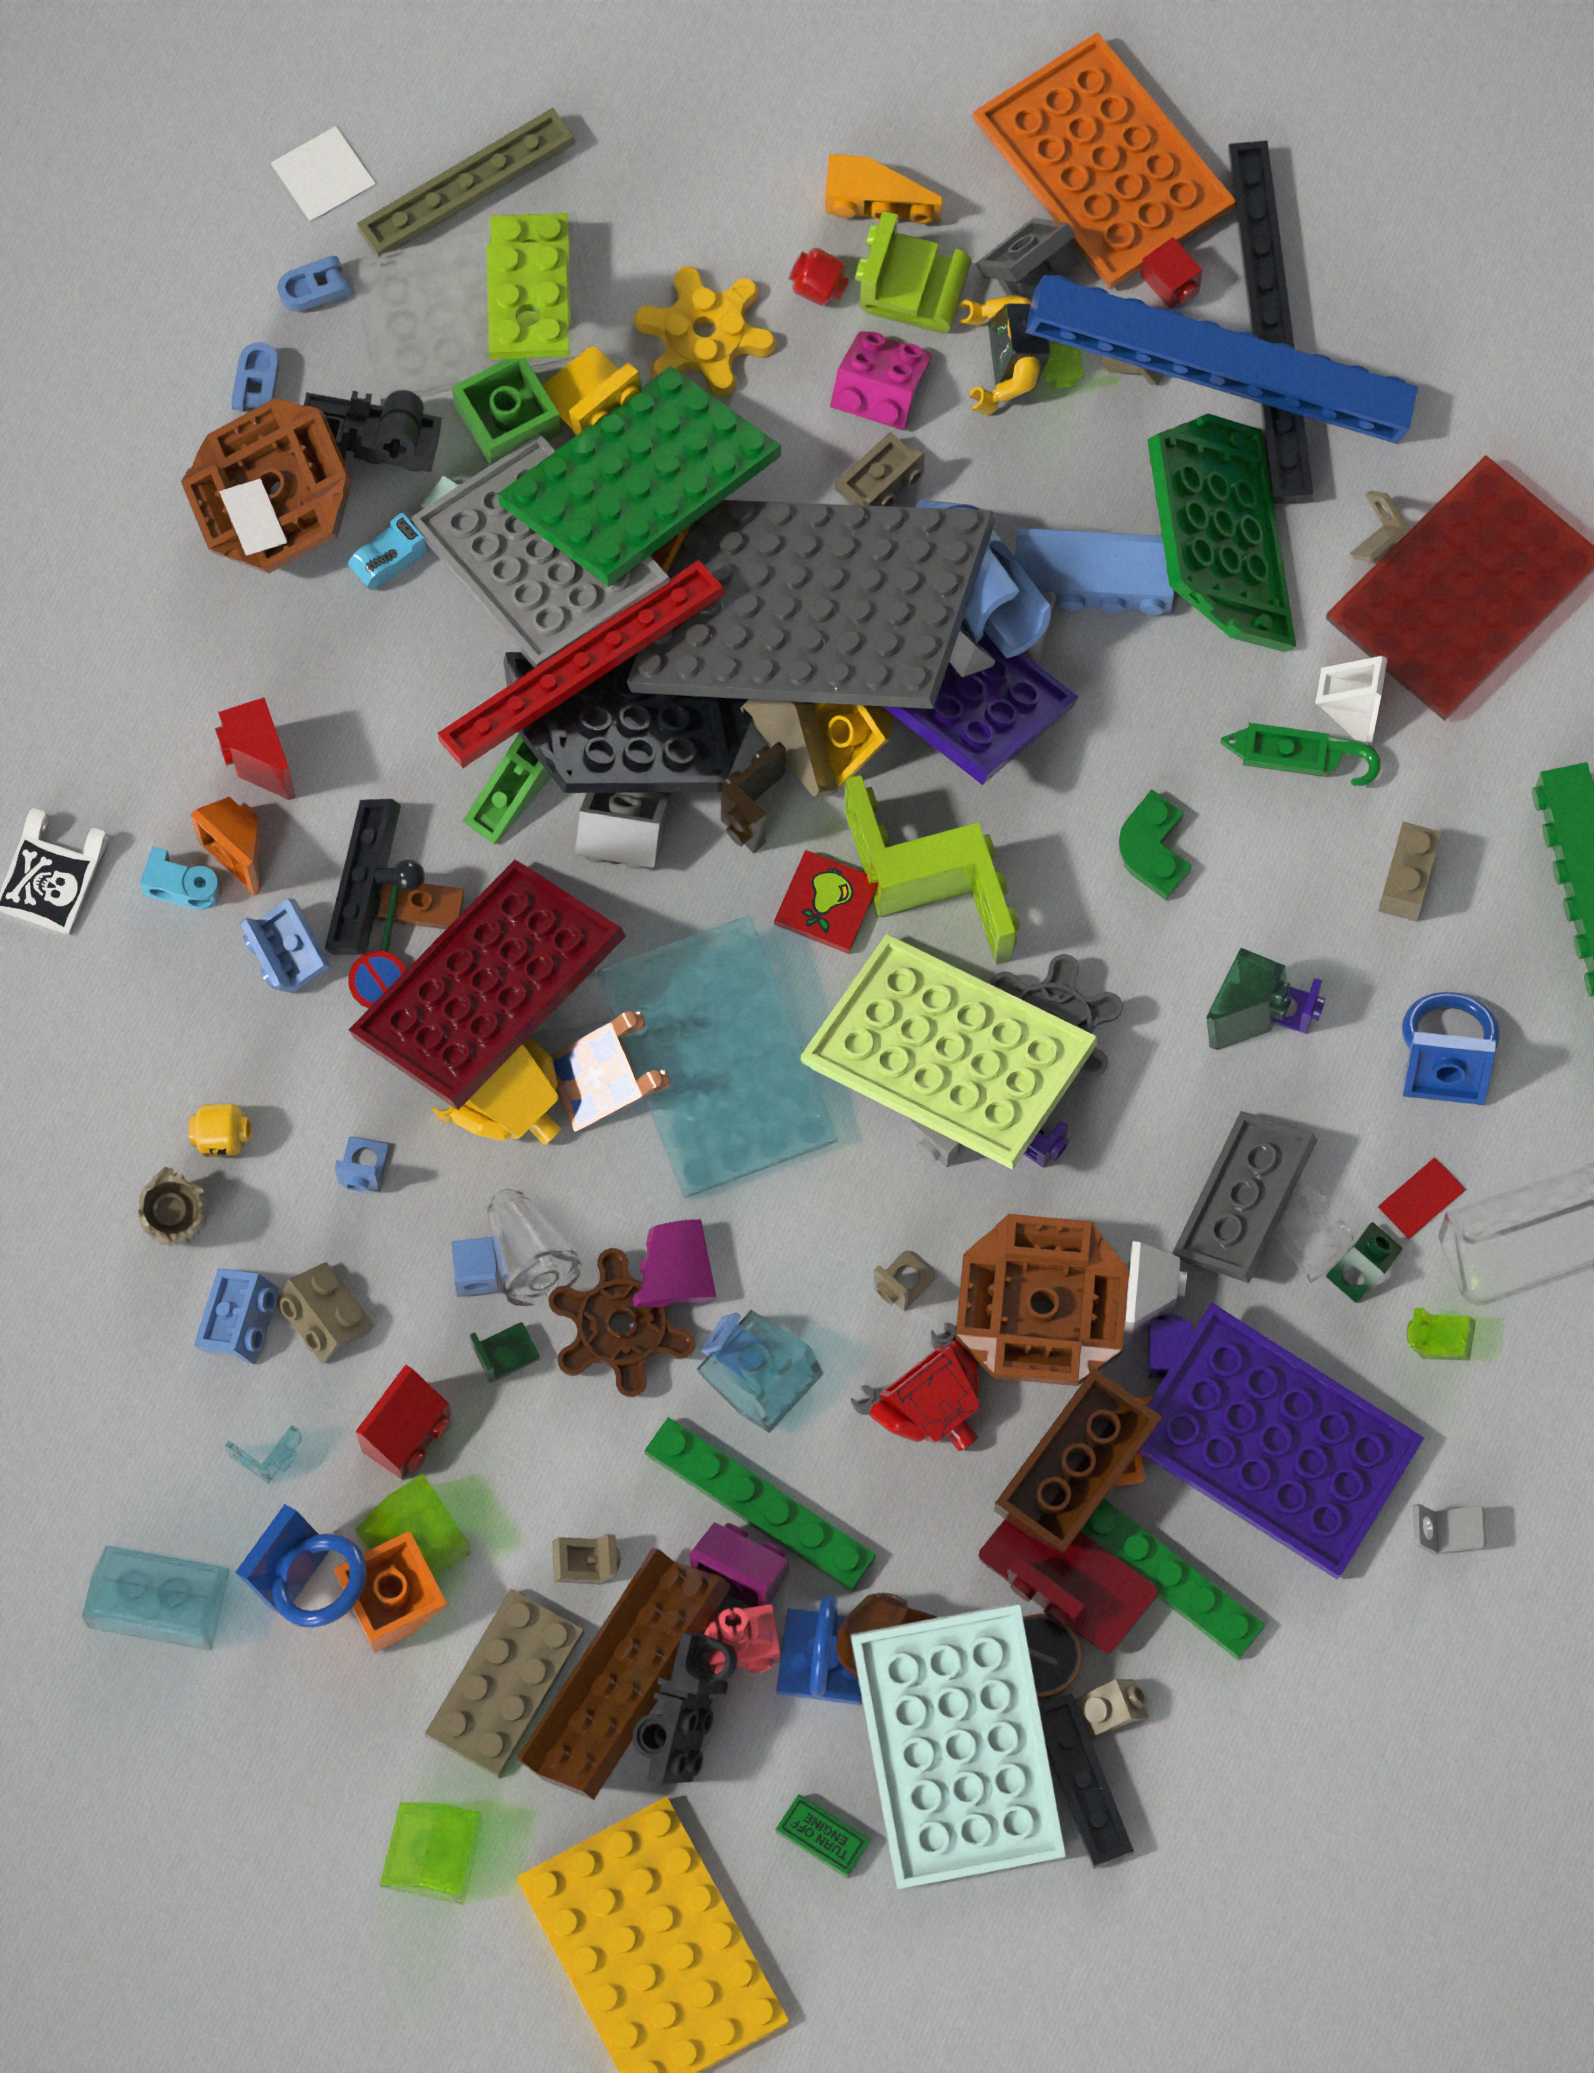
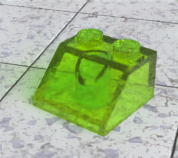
M423 1473L388 1495L355 1528L356 1533L368 1551L410 1530L433 1577H436L471 1554L467 1539Z
M400 1802L380 1887L463 1905L483 1825L481 1813L440 1803Z

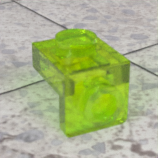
M1049 340L1050 357L1042 372V381H1052V388L1076 386L1075 378H1084L1080 349Z
M1415 1307L1413 1320H1410L1407 1325V1341L1410 1348L1423 1359L1470 1361L1476 1321L1471 1316L1431 1315L1426 1309Z

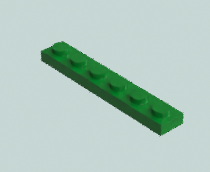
M669 1417L644 1450L646 1456L851 1592H853L876 1559V1554Z
M1105 1498L1081 1529L1082 1533L1152 1583L1157 1588V1597L1235 1659L1239 1660L1264 1629L1265 1624Z

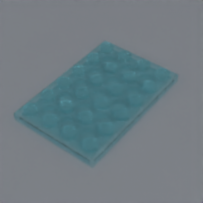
M750 914L597 970V975L614 1019L626 1011L641 1012L645 1019L646 1025L644 1028L622 1037L638 1079L652 1070L666 1071L671 1082L669 1087L648 1095L645 1099L684 1199L837 1143L838 1137L810 1066L801 1061L803 1048Z

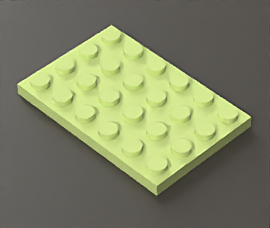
M885 934L801 1054V1062L803 1065L1013 1170L1097 1046V1036L889 934Z

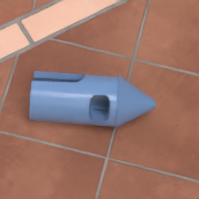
M920 500L916 504V508L981 510L969 504ZM992 530L961 625L976 644L983 637L984 630L1006 658H1010L1026 651L1041 638L1051 618V606L996 532Z

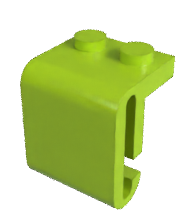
M883 211L879 224H871L866 246L871 247L868 259L861 257L855 280L861 281L860 307L873 316L938 333L949 332L972 262L971 257L966 252L955 248L952 258L937 254L938 243L897 233L898 215Z

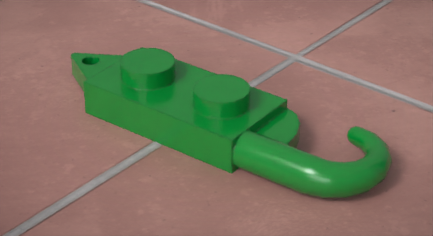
M1249 723L1248 728L1221 737L1220 741L1223 746L1244 760V766L1322 777L1332 773L1337 768L1342 754L1362 757L1368 762L1369 769L1364 776L1351 780L1353 786L1370 784L1378 777L1381 770V759L1377 751L1370 744L1359 740L1331 737L1327 733ZM1233 740L1235 741V743L1231 744L1229 743V741Z

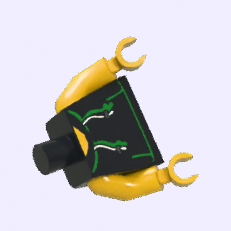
M1007 295L987 300L985 305L970 300H963L959 304V308L970 310V314L966 319L959 320L961 323L981 326L985 323L987 316L990 319L988 321L996 390L991 392L982 387H975L970 391L969 397L979 401L971 407V409L977 412L991 415L996 411L1000 400L1005 403L1026 392L1034 391L1050 357V344L1048 339L1025 333L1031 306L1029 299L1019 295Z

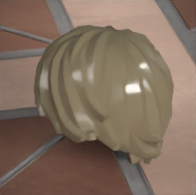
M164 1167L156 1176H153L152 1180L142 1190L139 1196L140 1209H138V1217L145 1233L149 1234L153 1240H157L161 1245L186 1244L189 1242V1239H194L195 1235L200 1233V1229L207 1225L208 1215L206 1212L208 1207L206 1205L207 1200L203 1195L204 1189L184 1179L185 1176L182 1173L177 1174L176 1172L173 1174V1168Z

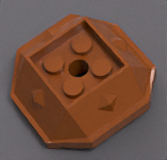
M274 398L207 434L196 454L191 469L188 468L181 484L210 551L260 571L271 573L338 537L352 478L324 413L315 407L303 406ZM261 478L287 543L246 556L219 491ZM280 481L279 489L270 495L272 486Z
M1008 1214L994 1229L963 1254L955 1339L995 1379L1078 1386L1084 1382L1093 1368L1099 1371L1122 1355L1129 1269L1105 1241L1103 1235L1092 1221ZM1038 1299H1044L1052 1304L1053 1310L1046 1314H1039L1032 1309L1031 1304Z

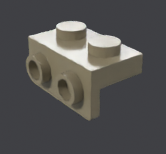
M889 432L835 482V490L852 505L891 507L897 498L896 494L905 486L912 487L924 474L925 453L919 448L914 452L911 451L892 432Z
M327 1262L290 1278L277 1298V1304L284 1317L290 1320L304 1339L307 1348L316 1355L322 1364L330 1361L337 1349L368 1335L374 1327L372 1321Z

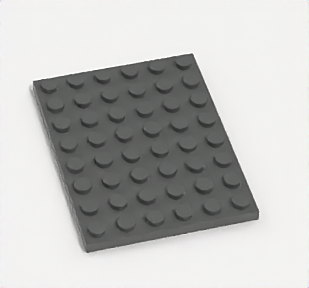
M723 500L691 524L667 575L671 579L699 560L723 586L724 595L639 651L627 680L631 693L934 709L995 524L994 515L989 510Z

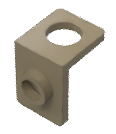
M1371 490L1365 496L1383 523V526L1350 553L1353 559L1367 562L1392 551L1396 546L1395 541L1410 530L1389 495L1384 492ZM1381 504H1383L1386 507L1390 515L1383 509Z
M904 1251L886 1270L880 1265L874 1269V1285L876 1286L874 1289L877 1294L888 1304L893 1305L895 1303L903 1311L935 1279V1275L909 1251ZM910 1267L917 1271L919 1282L915 1287L906 1289L895 1279L897 1271L901 1268Z

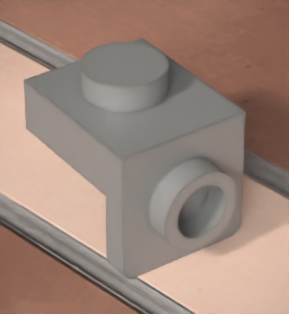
M911 1119L910 1136L919 1143L917 1146L921 1153L933 1162L938 1159L947 1167L958 1155L959 1142Z

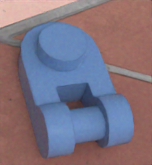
M329 256L285 273L278 283V292L282 304L292 311H304L329 301L336 302L348 298L352 294V289L348 280L343 279L341 275L343 267L337 256ZM324 278L327 279L328 283L318 287L316 280Z
M262 342L252 343L242 350L234 383L232 410L245 411L246 408L256 409L275 398L279 360L275 349L269 344ZM249 384L262 385L261 393L248 392Z

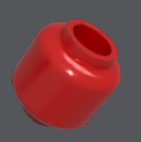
M812 248L808 253L802 251L788 278L793 281L794 293L819 306L828 304L832 297L840 300L849 282V278L843 276L845 272L844 261L820 248Z

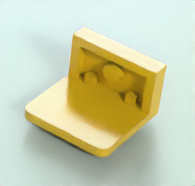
M593 346L584 350L542 385L557 409L560 420L576 436L591 424L595 425L605 416L610 415L608 412L617 405L621 404L623 406L628 403L630 398L639 394V389L642 388L639 372L629 362L619 369L597 347Z

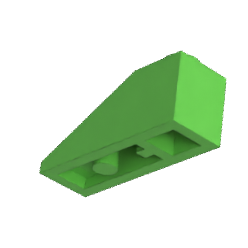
M519 734L463 820V822L493 844L499 842L551 778V775Z

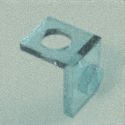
M291 1425L262 1464L230 1441L226 1443L225 1448L231 1458L269 1484L279 1470L285 1472L291 1466L297 1456L295 1449L302 1441L300 1430Z

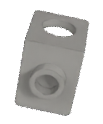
M1421 1504L1413 1505L1414 1540L1417 1547L1436 1555L1484 1548L1487 1545L1485 1509L1482 1506L1435 1512ZM1423 1519L1427 1525V1538L1423 1530Z

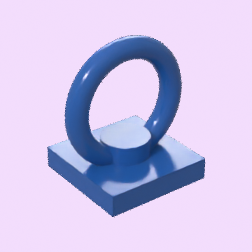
M1438 992L1418 999L1409 1007L1402 1022L1403 1038L1410 1049L1403 1084V1096L1485 1105L1495 1050L1500 1040L1499 1025L1495 1016L1483 1003L1461 993ZM1440 1008H1453L1464 1011L1476 1018L1482 1026L1484 1035L1483 1039L1424 1033L1418 1031V1026L1421 1018L1428 1012Z
M284 1504L235 1573L271 1610L282 1615L286 1620L295 1625L313 1628L338 1620L356 1604L366 1583L367 1566L361 1550L354 1542L337 1534L319 1535L297 1510ZM335 1551L342 1554L348 1561L350 1576L348 1584L340 1597L329 1606L319 1610H304L297 1607L293 1601L328 1552Z
M824 1596L820 1603L819 1612L787 1609L776 1694L860 1705L861 1691L859 1681L848 1674L841 1662L837 1660L834 1645L838 1638L840 1626L846 1616L837 1615L838 1601L835 1596Z

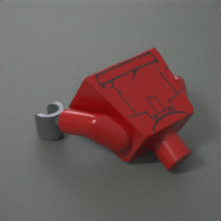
M945 1323L944 1329L949 1337L940 1339L932 1330L931 1344L935 1350L878 1394L882 1400L877 1401L873 1389L868 1385H863L861 1389L866 1395L870 1396L869 1401L859 1404L855 1399L851 1398V1403L859 1414H869L873 1420L892 1434L914 1442L926 1440L934 1443L947 1435L959 1452L970 1446L978 1438L966 1419L980 1408V1403L977 1399L981 1392L979 1366L972 1355L956 1341L954 1325Z

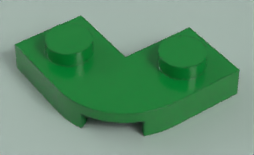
M1151 789L1123 824L1119 836V850L1125 869L1134 878L1167 901L1190 873L1192 865L1162 844L1182 820L1184 812Z

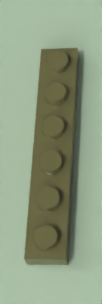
M551 108L357 223L358 231L376 257L380 259L575 144L574 136L555 109Z

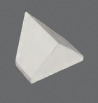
M1379 656L1321 668L1315 705L1324 710L1355 740L1363 741L1372 746L1387 658Z

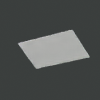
M261 478L219 491L246 556L287 543Z

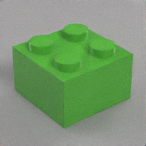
M526 358L505 359L452 386L455 408L489 465H492L539 433L546 441L561 434L559 413Z

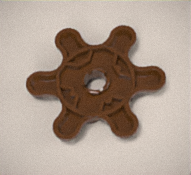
M609 1248L604 1250L598 1257L597 1267L600 1272V1279L594 1289L581 1292L570 1286H559L552 1290L549 1295L548 1302L552 1312L558 1316L571 1319L577 1327L575 1340L559 1352L557 1358L558 1366L566 1375L577 1376L594 1363H606L615 1372L617 1390L626 1397H636L643 1393L646 1388L647 1379L644 1373V1365L650 1356L664 1353L675 1359H685L693 1353L696 1343L691 1332L675 1327L668 1321L666 1316L668 1306L634 1307L633 1297L634 1294L641 1290L642 1282L633 1279L629 1274L626 1254L617 1248ZM625 1314L633 1319L634 1326L626 1335L612 1330L610 1323L615 1316Z

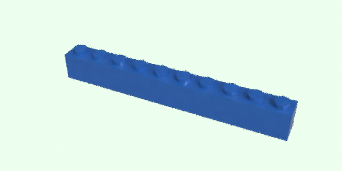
M1044 274L1033 292L1025 333L1395 444H1398L1410 429L1418 387L1406 384L1401 378L1383 377L1370 373L1361 366H1347L1333 362L1325 355H1310L1297 351L1291 345L1285 343L1274 344L1260 340L1249 332L1237 333L1221 328L1220 325L1212 321H1197L1187 318L1176 310L1154 308L1136 298L1124 299L1108 294L1105 289L1100 287H1085L1071 283L1068 278L1063 276H1048Z

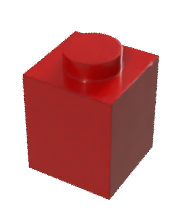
M1172 237L1142 259L1141 277L1167 307L1171 309L1179 302L1183 304L1189 302L1199 293L1203 270L1176 239Z

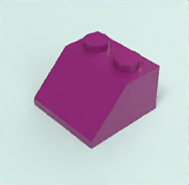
M714 1522L693 1548L690 1554V1567L721 1576L732 1585L727 1594L752 1607L771 1604L789 1571V1560L784 1558L785 1552L771 1543L763 1542L762 1546L747 1539L748 1533L734 1524L726 1523L725 1526Z

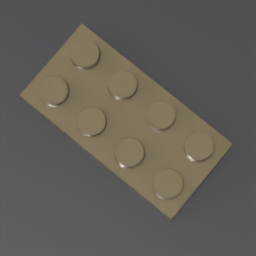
M510 1589L426 1730L425 1736L499 1778L583 1636L584 1629Z

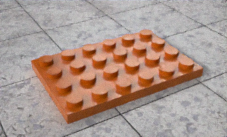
M1098 32L973 112L974 122L1053 220L1070 225L1076 235L1070 241L1109 289H1112L1141 270L1142 259L1172 237L1181 244L1235 208L1236 200Z

